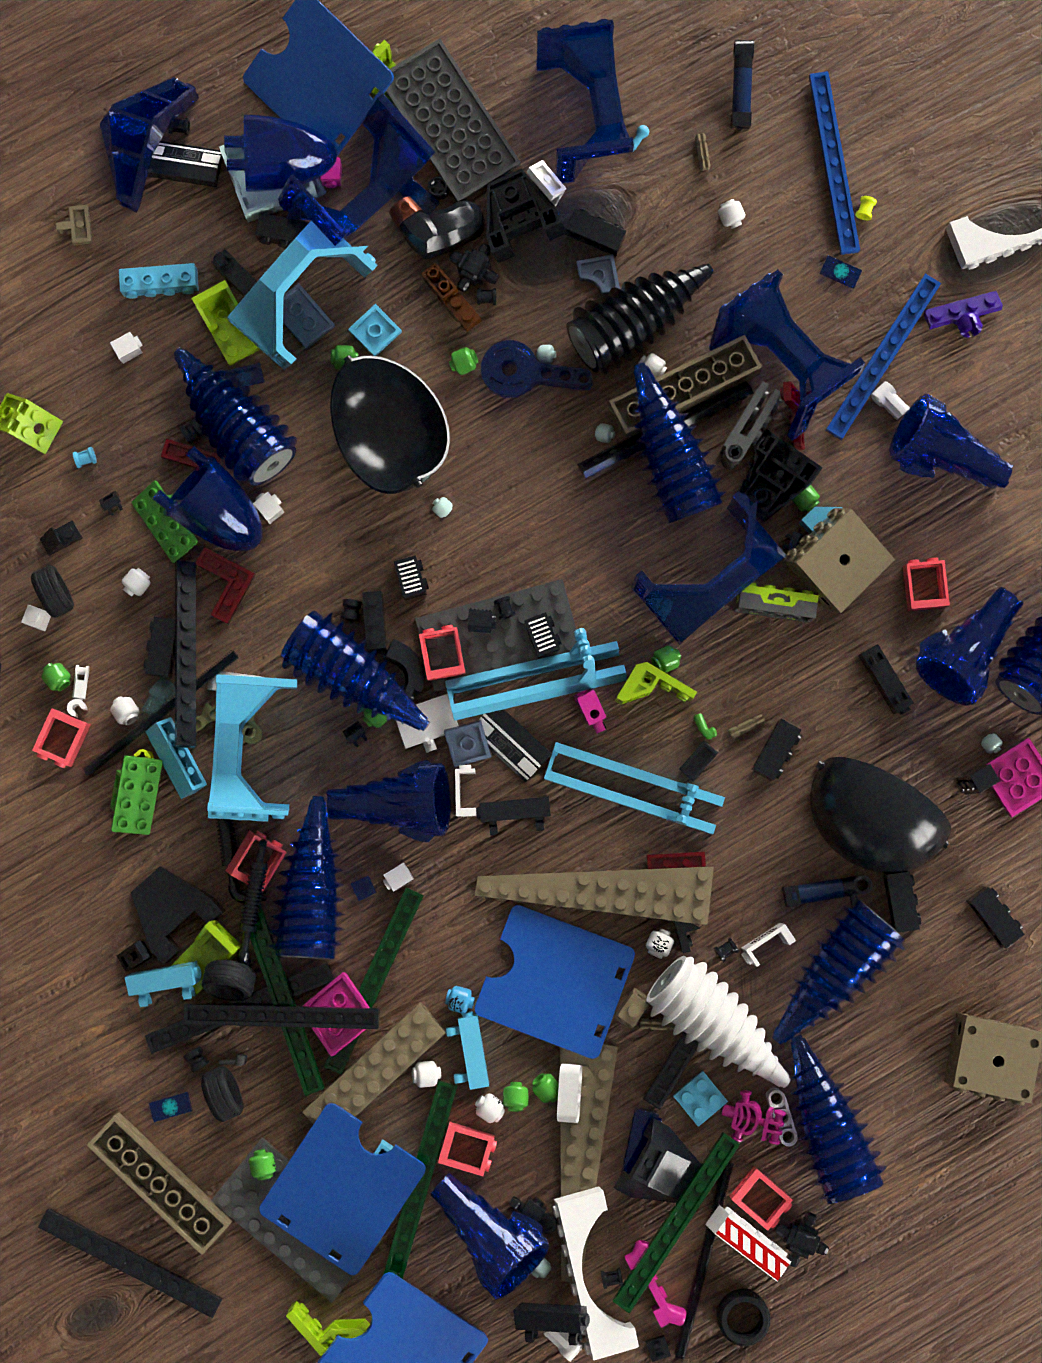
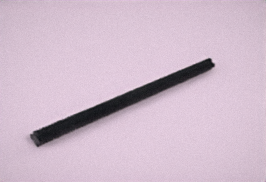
M230 650V654H225L226 657L224 659L221 657L219 659L220 662H215V666H210L211 669L209 671L206 669L204 671L205 674H200V678L197 677L196 692L203 685L207 684L210 679L212 680L214 676L216 677V674H220L225 667L227 668L229 664L231 665V663L239 658L235 651ZM175 697L171 698V700L168 699V703L165 702L162 708L159 706L157 708L158 711H153V715H148L149 718L147 720L144 718L141 724L139 723V725L135 726L136 728L133 727L130 733L127 732L128 734L120 738L121 740L118 739L115 745H110V749L107 748L104 754L101 752L98 758L95 757L96 759L92 760V762L90 761L89 765L86 764L85 768H83L85 774L90 776L92 772H96L109 759L111 760L113 756L115 757L120 750L122 751L124 747L126 748V746L135 741V738H139L152 725L160 721L163 716L165 717L167 713L169 714V712L175 709Z
M728 1162L721 1173V1178H719L720 1183H717L719 1188H716L718 1189L716 1190L717 1193L715 1192L717 1195H714L716 1200H713L715 1202L712 1205L714 1207H711L713 1208V1210L711 1209L713 1212H710L712 1214L719 1205L723 1207V1202H725V1195L734 1166L731 1162ZM709 1228L705 1231L707 1234L704 1236L706 1238L703 1241L704 1246H701L703 1247V1251H700L702 1252L700 1253L701 1256H699L701 1258H698L700 1263H697L699 1266L697 1265L698 1268L695 1270L697 1272L694 1275L696 1278L693 1280L695 1283L691 1287L693 1290H691V1295H689L691 1296L688 1299L690 1302H687L688 1307H686L687 1312L685 1322L682 1325L683 1329H680L682 1334H679L680 1339L677 1341L679 1344L676 1346L678 1349L675 1351L677 1353L675 1357L685 1359L684 1356H686L687 1344H689L694 1317H696L695 1312L698 1309L702 1285H704L712 1246H714L713 1243L716 1235Z

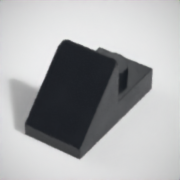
M72 520L57 529L51 527L40 538V541L48 556H51L83 537Z
M673 921L682 953L691 952L690 947L693 944L690 935L686 936V932L700 929V927L691 923Z
M140 940L117 955L126 972L152 957L145 942Z

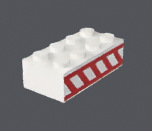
M719 1205L705 1224L714 1234L777 1282L791 1263L786 1257L788 1253L759 1230H756L745 1219L738 1216L728 1206L724 1209Z

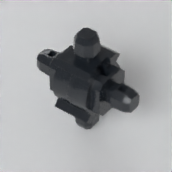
M481 244L478 251L472 249L471 252L466 250L463 255L453 251L450 255V260L457 266L458 274L461 278L457 285L460 291L466 292L470 284L476 286L479 283L482 286L485 280L491 284H496L499 276L492 271L488 258L491 252L488 244Z
M809 1211L803 1218L804 1223L796 1220L795 1225L790 1223L788 1227L779 1223L775 1228L776 1234L784 1237L785 1248L791 1251L788 1259L791 1261L790 1266L792 1267L798 1266L801 1260L799 1259L800 1256L808 1259L809 1254L813 1256L815 1251L818 1254L827 1255L829 1250L828 1245L820 1241V1236L817 1235L818 1230L812 1227L816 1223L817 1215Z

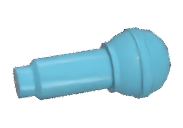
M640 125L637 128L636 136L629 147L631 152L636 150L642 139L649 135L647 126Z

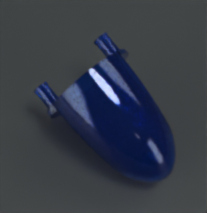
M244 114V134L242 136L224 135L225 148H242L244 150V159L227 158V171H244L246 192L275 191L309 183L329 172L337 160V150L328 137L309 126L282 118Z
M193 446L186 456L198 466L182 482L171 498L163 493L162 490H159L152 499L164 508V515L170 516L202 539L227 550H253L260 544L263 537L261 519L253 502L238 482L213 456L206 457Z

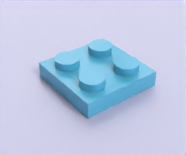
M376 304L348 329L372 356H377L402 333V330Z
M703 1070L673 1094V1097L698 1127L728 1102Z

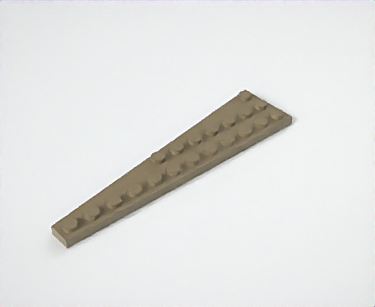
M714 867L478 876L475 896L707 925Z
M603 1044L599 1056L594 1059L560 1047V1066L561 1064L582 1066L578 1123L560 1122L561 1197L596 1187L618 1046ZM588 1236L582 1254V1273L584 1267ZM561 1237V1245H564L563 1237ZM561 1248V1281L573 1283L572 1276L569 1277L566 1270V1264H569L568 1259L564 1257Z

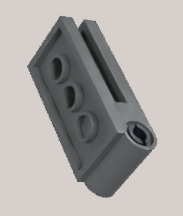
M764 381L760 384L719 453L722 455L721 463L726 469L733 470L738 467L751 445L755 446L763 432L760 429L765 430L771 420L772 415L770 413L774 414L782 402L780 391L775 389L747 437L741 434L747 421L752 422L759 410L757 405L761 407L769 394L767 391L769 384Z

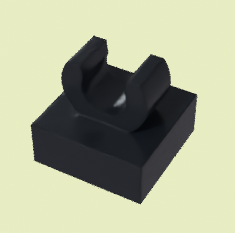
M116 490L99 500L103 510L106 511L108 509L109 514L112 516L114 515L113 506L119 507L120 511L123 510L120 496Z
M793 532L792 535L787 534L785 537L790 540V543L788 545L783 544L782 547L789 551L793 548L796 549L801 544L800 540L804 536L798 532Z
M359 721L342 731L350 744L353 743L356 747L359 746L357 739L360 737L367 741L366 732Z
M664 1335L645 1341L652 1362L671 1356Z

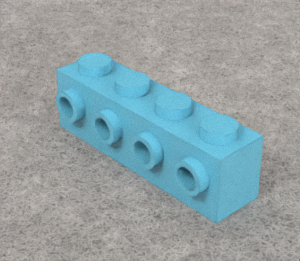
M194 263L119 269L120 292L129 299H134L141 295L146 297H155L156 294L172 296L179 292L192 294L194 291H199L198 270Z
M171 717L156 722L145 731L181 799L198 792L207 785L189 749L186 747H175V723Z

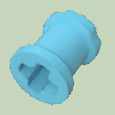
M88 447V450L82 452H73L77 468H81L82 465L88 463H97L92 447Z

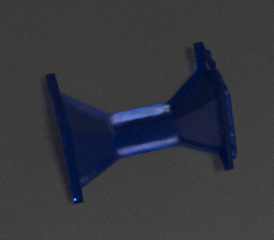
M601 19L593 23L581 22L578 25H562L559 28L553 29L546 27L537 31V71L562 68L585 85L590 93L596 132L585 145L556 149L555 175L562 184L574 182L590 158L633 152V137L629 138L624 123L616 78L613 20Z
M383 93L376 99L363 122L364 127L374 138L369 185L339 211L320 205L297 178L291 174L278 198L281 208L289 212L286 219L311 220L334 246L357 231L389 202L436 153Z
M777 269L773 273L769 272L758 283H753L748 290L739 293L728 304H723L719 308L713 335L710 339L709 350L712 351L745 335L750 344L766 346L779 358L799 381L800 404L787 435L793 441L807 430L817 404L861 373L865 362L860 357L851 364L824 354L790 316L779 289L783 274Z
M739 491L735 493L727 507L729 512L745 529L744 553L706 584H654L643 571H640L635 576L631 588L679 645L750 584L786 557L782 549L755 519L757 502L751 506L749 504L751 502L744 493L741 494Z

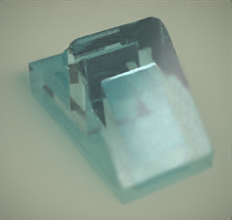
M161 677L149 690L151 694L142 711L153 715V711H158L157 708L159 706L162 708L165 702L168 703V699L171 700L175 694V684Z

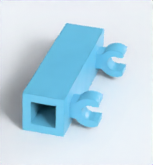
M197 961L133 972L125 977L128 995H139V1006L145 1007L152 1003L150 992L182 987L184 1000L191 999L192 996H195V989L192 985L201 980L202 972Z
M473 1011L462 1014V1017H458L459 1026L447 1027L446 1033L447 1037L461 1035L467 1072L454 1074L455 1084L468 1081L471 1090L488 1087L489 1078L478 1015H473Z

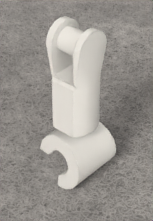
M76 665L72 694L74 700L68 703L67 711L77 719L76 706L87 710V706L82 700L86 698L89 666L85 668ZM79 675H85L84 680H79Z

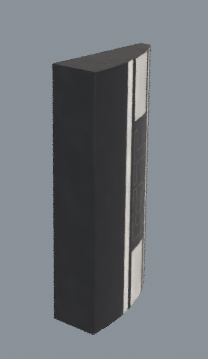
M149 139L143 157L141 172L146 177L217 188L223 156L221 151L216 149Z
M504 709L485 713L479 719L482 721L489 749L524 782H527L552 755L549 750Z

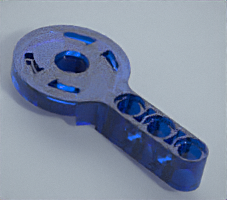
M505 340L494 344L487 350L481 363V375L488 389L494 394L505 398L521 396L528 390L531 391L535 385L576 390H589L593 386L592 373L588 369L540 363L527 345L515 340ZM507 364H514L517 367V371L514 375L506 376L503 373V368ZM545 372L552 373L549 378H543L542 375ZM564 374L571 376L567 381L561 380V377ZM583 376L589 377V381L586 383H581L579 380Z

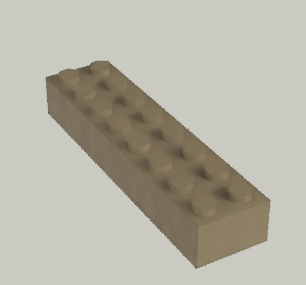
M743 335L610 400L608 408L624 439L627 440L760 375L762 366L746 336Z
M420 1002L303 1110L304 1115L314 1124L325 1106L329 1103H335L356 1117L446 1033L445 1028Z
M120 1112L114 1115L88 1143L87 1146L201 1255L205 1253L233 1221Z

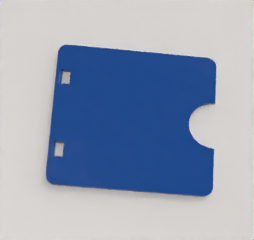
M295 0L282 18L289 29L290 38L288 46L279 54H270L261 49L244 73L243 80L284 122L290 121L293 131L320 157H337L393 82L394 75L319 0ZM376 87L377 89H379V91L375 95V97L372 98L369 94ZM342 134L345 138L338 144L336 139Z
M514 906L510 911L500 938L513 951V967L502 977L491 978L486 976L475 1005L476 1014L585 1057L597 1058L601 1052L635 957L634 950L624 944L526 907ZM618 967L625 969L621 981L615 978ZM598 1024L604 1026L600 1038L594 1036Z
M329 1103L325 1106L261 1203L259 1211L262 1216L346 1273L356 1275L424 1175L426 1167L423 1162L396 1144L391 1150L383 1154L368 1152L363 1148L359 1140V1129L362 1121L337 1104ZM281 1214L291 1221L289 1226L279 1220ZM332 1249L342 1255L340 1261L329 1254Z
M388 1272L382 1276L363 1301V1304L371 1312V1323L366 1332L355 1338H344L337 1335L317 1363H465L462 1359L467 1352L472 1353L466 1363H473L486 1346L488 1338L483 1331L396 1274Z

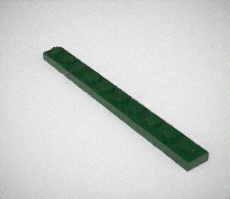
M407 887L359 989L360 994L370 1008L374 1006L424 895ZM359 1036L335 1056H330L329 1054L324 1067L342 1075Z
M261 906L258 909L260 910V913H258L259 917H257L259 920L256 921L258 922L256 924L257 931L251 932L250 939L274 1006H296ZM281 1027L305 1096L325 1089L304 1027Z
M441 1080L438 1081L417 1159L424 1163L426 1170L403 1205L384 1274L392 1272L403 1279L458 1085Z
M722 1132L612 1301L629 1314L740 1144L724 1132Z

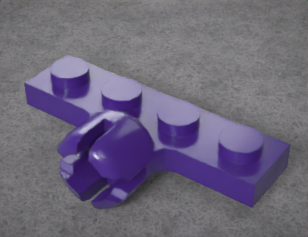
M997 291L924 310L923 315L929 329L956 324L960 334L965 338H970L968 331L974 337L982 330L983 325L979 316L1000 311L1003 305Z

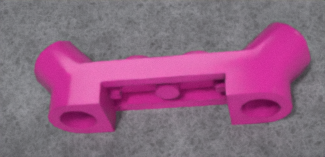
M637 1240L633 1252L624 1256L631 1271L649 1245V1242ZM655 1274L648 1286L657 1302L652 1307V1311L661 1328L669 1323L678 1326L683 1325L686 1318V1310L683 1307L666 1302L665 1298L668 1296L663 1286L658 1287L655 1281L658 1277Z

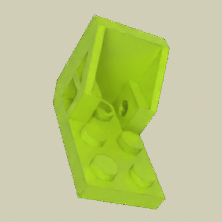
M225 280L191 298L229 366L260 350L259 347L226 319L238 303Z
M645 662L635 666L616 697L615 702L622 705L648 696L657 683L660 684L659 687L664 691L676 693L675 697L683 702L687 700L690 702L694 699L697 691L652 664ZM644 678L650 680V683H646Z
M212 920L203 927L195 938V942L172 965L197 961L198 966L201 968L202 976L201 980L192 986L195 989V993L199 994L203 990L202 979L207 964L215 960H232L237 955L238 950H240L241 944L217 920Z
M298 1301L290 1306L286 1315L321 1357L337 1335L344 1338H355L366 1332L370 1326V1323L365 1318L334 1320L322 1330L320 1322L316 1318L312 1319L308 1314L309 1310L303 1303L299 1304Z

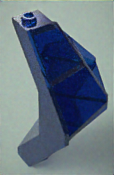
M172 77L112 104L111 108L104 115L100 127L115 184L116 199L120 205L137 213L141 204L152 155L165 131L174 118L199 99L196 88L193 85Z

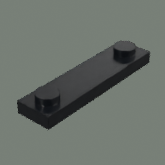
M684 1031L643 1097V1100L659 1110L698 1047L699 1042L696 1040L685 1044L687 1033Z

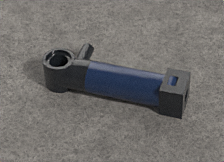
M754 40L734 41L731 129H749L751 127Z
M856 875L782 887L785 907L850 896L851 908L855 912L860 910L857 895L869 893L873 883L866 875ZM860 879L865 881V888L863 890H859L857 887V882Z

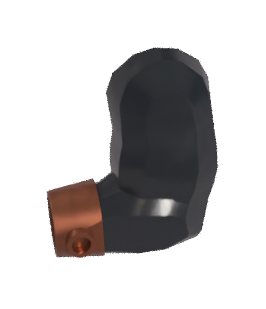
M408 196L399 200L389 210L393 222L403 234L406 242L424 259H430L454 251L465 243L480 237L485 229V219L481 208L467 200L456 202L445 209H440L427 215Z

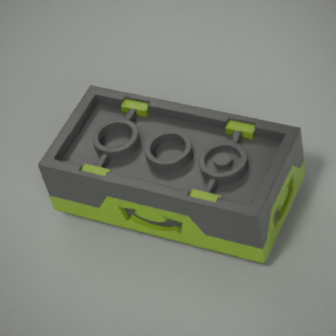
M745 582V585L742 584L737 589L734 612L810 623L816 618L819 595H814L813 591L803 590L800 593L795 592L793 588L779 590L775 589L776 586L773 585L758 587L753 582Z

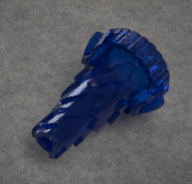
M924 394L911 405L896 428L889 449L892 459L899 462L901 471L933 479L936 475L933 467L936 469L938 467L951 474L955 473L968 481L972 479L990 488H996L997 486L1005 488L1009 484V478L1014 465L1001 459L998 453L979 442V439L962 427L954 415L946 412L945 403L929 394Z
M999 587L980 610H976L969 615L960 626L958 625L953 629L949 636L947 630L943 629L923 640L919 645L920 654L916 658V670L920 677L931 689L956 704L966 706L975 704L987 689L990 667L988 666L997 656V649L1003 642L1006 632L1013 625V618L1022 608L1023 601L1018 600L1006 588Z
M424 760L399 771V777L382 778V781H370L365 785H347V788L328 789L326 792L327 816L331 820L356 819L367 821L370 824H389L390 827H400L398 830L399 834L417 841L430 842L434 836L445 835L450 822L451 794L445 766L442 763H430L428 760Z
M452 1174L445 1175L444 1179L431 1192L432 1198L441 1206L448 1220L456 1228L455 1233L467 1245L466 1250L472 1255L473 1264L482 1287L494 1299L506 1296L521 1285L534 1272L547 1254L549 1244L542 1235L543 1227L538 1222L516 1211H513L511 1217L507 1219L497 1207L493 1208L481 1195L477 1196L467 1184L464 1186Z

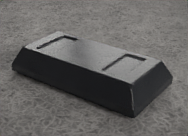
M704 740L679 770L694 782L718 752Z

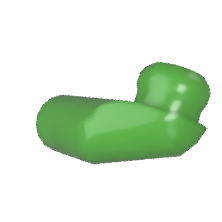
M697 714L693 717L698 730L706 739H712L717 736L714 727L708 729L702 714Z

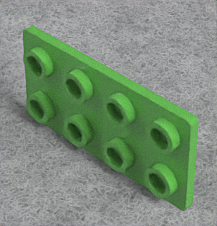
M153 481L132 501L133 506L172 563L180 560L198 543L190 529L195 528L199 522L179 493L166 495L159 483Z
M127 755L123 757L121 770H116L110 808L114 811L111 826L113 832L150 834L162 768L161 759Z

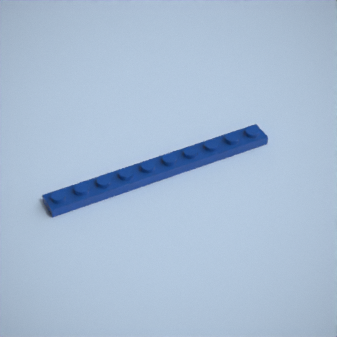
M828 71L813 73L809 75V82L840 255L858 253L860 246Z
M927 274L923 276L825 431L840 440L843 439L941 285L940 282Z

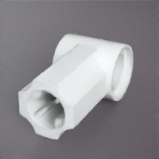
M886 381L871 394L873 401L877 405L884 407L896 420L910 409L896 395L894 387Z
M543 1332L570 1362L584 1347L581 1341H577V1346L569 1345V1333Z

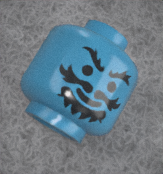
M454 986L452 990H448L445 1004L448 1005L450 1011L464 1014L469 1008H473L475 997H472L470 989Z

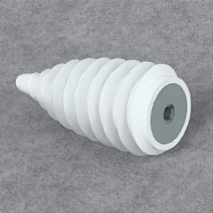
M685 956L675 960L660 975L647 995L646 1001L653 1006L650 1016L653 1017L659 1013L664 1015L662 1026L671 1022L674 1023L673 1035L684 1031L687 1033L685 1044L693 1040L698 1041L697 1052L708 1048L711 1050L710 1060L718 1056L724 1057L723 1067L728 1066L730 1063L737 1064L738 1072L746 1069L753 1072L752 1076H761L778 1087L785 1088L791 1081L789 1074L778 1062V1057L774 1056L771 1052V1043L764 1042L765 1029H756L757 1017L755 1015L747 1016L748 1005L745 1003L737 1005L738 994L736 992L727 994L728 984L726 982L716 984L718 975L716 972L706 974L707 964L705 962L694 965V958Z

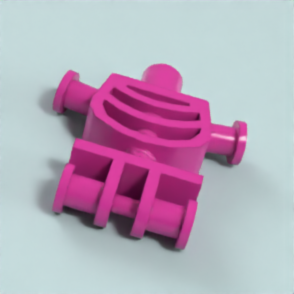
M748 1090L740 1091L742 1099L736 1103L735 1107L727 1104L724 1105L722 1115L733 1119L731 1128L736 1130L731 1135L732 1139L742 1142L743 1134L751 1135L759 1126H762L764 1128L761 1140L766 1141L769 1133H771L772 1135L768 1142L775 1145L780 1144L779 1136L782 1135L783 1131L779 1127L784 1126L783 1116H786L785 1111L774 1110L773 1107H770L767 1110L766 1118L763 1119L760 1105L755 1101H750L752 1092ZM754 1123V1127L749 1129L750 1124Z

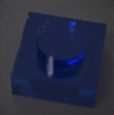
M369 875L351 883L358 901L377 893Z

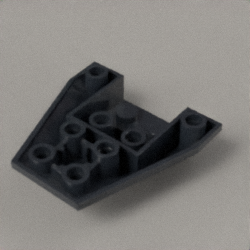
M652 1117L643 1133V1136L648 1139L631 1172L622 1171L614 1189L632 1198L676 1203L701 1166V1163L668 1125Z

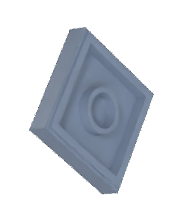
M481 720L444 730L454 767L491 758Z

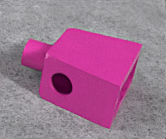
M588 689L573 695L586 724L589 726L593 725L596 733L606 730L607 728L603 722L606 714L595 690ZM595 709L596 714L591 716L590 712Z

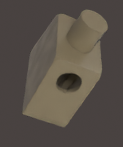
M633 987L613 1018L627 1028H633L649 1005L646 1001L647 996Z

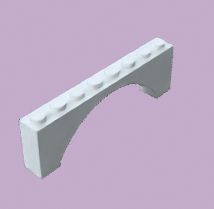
M968 216L952 221L946 227L961 269L968 268L970 270L978 267L979 263H990L999 256H1010L1018 249L1024 251L1031 248L1035 243H1038V245L1042 244V228L1023 235H1003L977 226L969 221Z
M595 1187L554 1199L555 1206H552L554 1216L558 1218L560 1224L557 1225L559 1237H563L564 1245H561L564 1257H567L569 1263L566 1264L568 1276H572L573 1284H570L573 1296L577 1298L575 1305L587 1306V1313L590 1316L589 1326L581 1333L586 1338L584 1343L586 1354L590 1355L593 1360H597L639 1347L635 1327L631 1322L624 1323L616 1320L599 1309L591 1300L583 1281L582 1254L587 1236L601 1213L608 1210L603 1190L600 1187Z

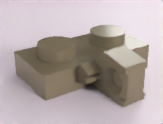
M88 205L70 206V218H66V222H56L58 233H67L68 236H72L73 245L93 244Z

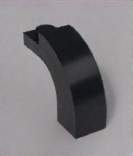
M393 639L383 659L398 666L405 676V687L397 704V707L405 709L407 705L411 706L415 695L412 693L418 695L422 692L424 671L416 653L404 643Z

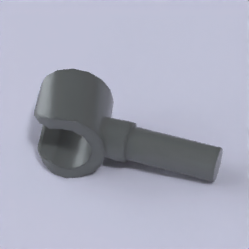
M236 1054V1060H219V1065L232 1064L242 1066L246 1064L248 1056Z

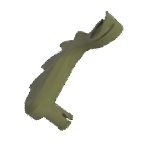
M216 702L213 707L210 703H206L202 714L196 716V734L202 731L208 724L216 721ZM256 713L246 722L242 730L243 741L248 744L258 743L263 735L261 727L254 721Z

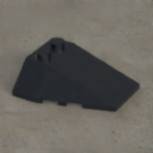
M767 429L755 445V454L752 462L749 463V472L747 478L743 481L737 503L764 522L810 486L823 468Z

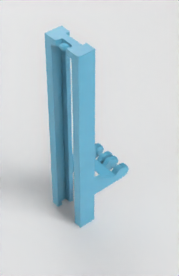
M579 628L574 631V637L577 642L570 652L446 680L445 684L454 721L627 681L624 665L595 671V661L619 656L618 643L614 641L590 647L585 629ZM583 664V668H586L581 675L454 704L453 701L455 693Z
M558 742L555 743L544 780L709 834H714L716 825L689 816L692 804H694V798L721 807L725 797L698 789L699 786L694 784L676 782ZM558 753L684 794L686 795L682 797L684 804L681 803L679 807L682 808L681 813L553 772L552 765L555 756Z

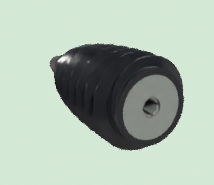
M702 264L689 270L680 269L675 274L671 271H665L662 276L657 273H651L648 279L640 276L635 279L634 284L624 282L621 289L611 288L609 296L599 294L597 302L587 301L585 309L576 307L573 311V320L567 323L566 328L569 339L580 359L591 371H600L604 375L608 374L607 366L609 364L615 368H620L621 356L631 361V349L642 353V341L645 340L652 345L654 343V332L661 336L665 334L663 325L665 322L671 326L675 325L674 314L676 312L684 314V303L692 301L691 296L711 278L714 273L713 268L710 264Z

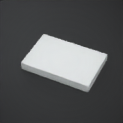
M448 694L393 712L405 749L426 742V737L432 740L445 736V729L459 726L457 720L454 721Z

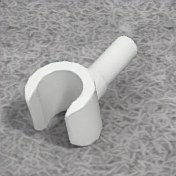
M426 737V742L423 743L426 753L437 750L434 739L430 740L429 737Z

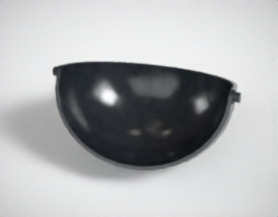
M349 355L345 357L344 365L338 371L332 386L330 412L334 435L346 463L365 485L381 493L396 494L415 487H421L425 481L437 472L445 461L449 450V425L440 402L421 378L395 361L378 356L352 358Z
M832 757L823 762L819 760L816 764L818 772L813 780L810 793L813 819L827 844L847 861L874 872L899 873L910 871L926 864L942 847L946 849L949 845L947 841L951 834L949 820L928 797L907 782L881 768L852 758Z

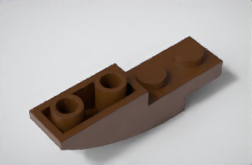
M436 262L421 273L436 297L466 332L482 321L481 317L459 293L458 288Z

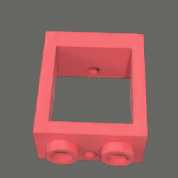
M929 558L927 562H920L919 559L909 560L903 566L908 611L940 609L950 606L945 560L939 561L938 558ZM936 568L939 599L914 601L911 570Z
M453 625L441 627L442 630L434 631V628L425 629L422 634H419L428 681L466 674L457 627L453 628ZM454 635L459 666L431 671L425 640Z
M51 708L32 751L37 752L36 756L47 761L48 758L55 760L54 764L59 767H72L91 724ZM55 718L79 728L65 759L42 749Z
M249 830L225 871L238 880L249 884L247 880H250L248 879L250 875L238 869L253 842L255 840L260 842V840L265 839L267 846L273 849L274 852L267 862L268 869L265 870L267 874H264L266 875V878H264L266 880L263 882L265 885L262 886L264 887L262 891H264L287 852L282 849L283 844L273 839L270 842L262 832L257 830L254 833Z
M449 1122L438 1163L484 1176V1172H489L492 1161L488 1159L490 1152L494 1153L497 1141L494 1140L495 1135ZM455 1132L488 1141L480 1168L448 1159Z
M755 1166L751 1168L729 1195L733 1202L767 1231L770 1228L776 1227L780 1221L779 1217L783 1212L787 1213L793 1201L786 1192ZM759 1178L784 1198L766 1221L741 1201Z

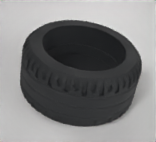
M47 565L32 573L31 582L44 609L51 617H59L73 609L74 602L62 576L54 566Z
M215 960L208 963L205 967L202 988L207 994L221 1000L244 1001L253 994L256 974L249 966L232 960Z
M221 1066L203 1074L201 1087L213 1116L221 1122L239 1116L244 1108L243 1099L238 1084L230 1070Z
M748 1289L733 1290L720 1301L717 1309V1322L722 1334L731 1343L739 1346L754 1345L760 1342L769 1330L771 1320L769 1309L764 1300L754 1291ZM741 1302H749L756 1305L760 1312L759 1322L756 1327L745 1333L732 1330L727 1323L730 1309Z

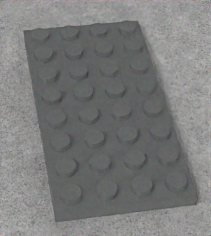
M441 39L436 40L390 69L394 79L385 91L440 177L446 181L449 191L457 202L464 201L485 188L488 183L501 178L521 165L515 152Z
M563 579L415 618L419 634H422L425 629L434 628V631L442 630L441 627L453 625V628L457 627L466 674L432 680L435 692L447 689L446 680L570 652L577 642L574 637L576 626ZM509 596L512 610L515 611L516 615L499 620L500 614L494 601ZM469 609H483L484 611L491 609L492 614L496 615V628L492 629L491 633L468 632ZM546 612L547 616L552 617L555 627H552L553 632L559 635L562 644L559 645V651L538 658L524 620ZM454 635L425 640L431 671L459 666Z
M262 1137L211 1201L332 1303L354 1275H350L262 1216L259 1211L261 1203L290 1161ZM260 1149L273 1153L276 1163V1171L273 1173V1177L265 1180H257V1178L252 1177L248 1163L249 1158L254 1155L253 1152ZM282 1214L279 1217L280 1221L289 1226L291 1222ZM333 1249L329 1253L340 1261L341 1254Z

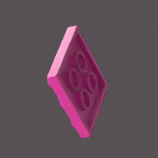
M1026 738L985 764H991L1000 779V782L991 786L1010 818L1042 799V757L1029 738Z
M342 972L303 1005L308 1007L370 1008L345 972ZM312 1028L330 1056H335L366 1030Z

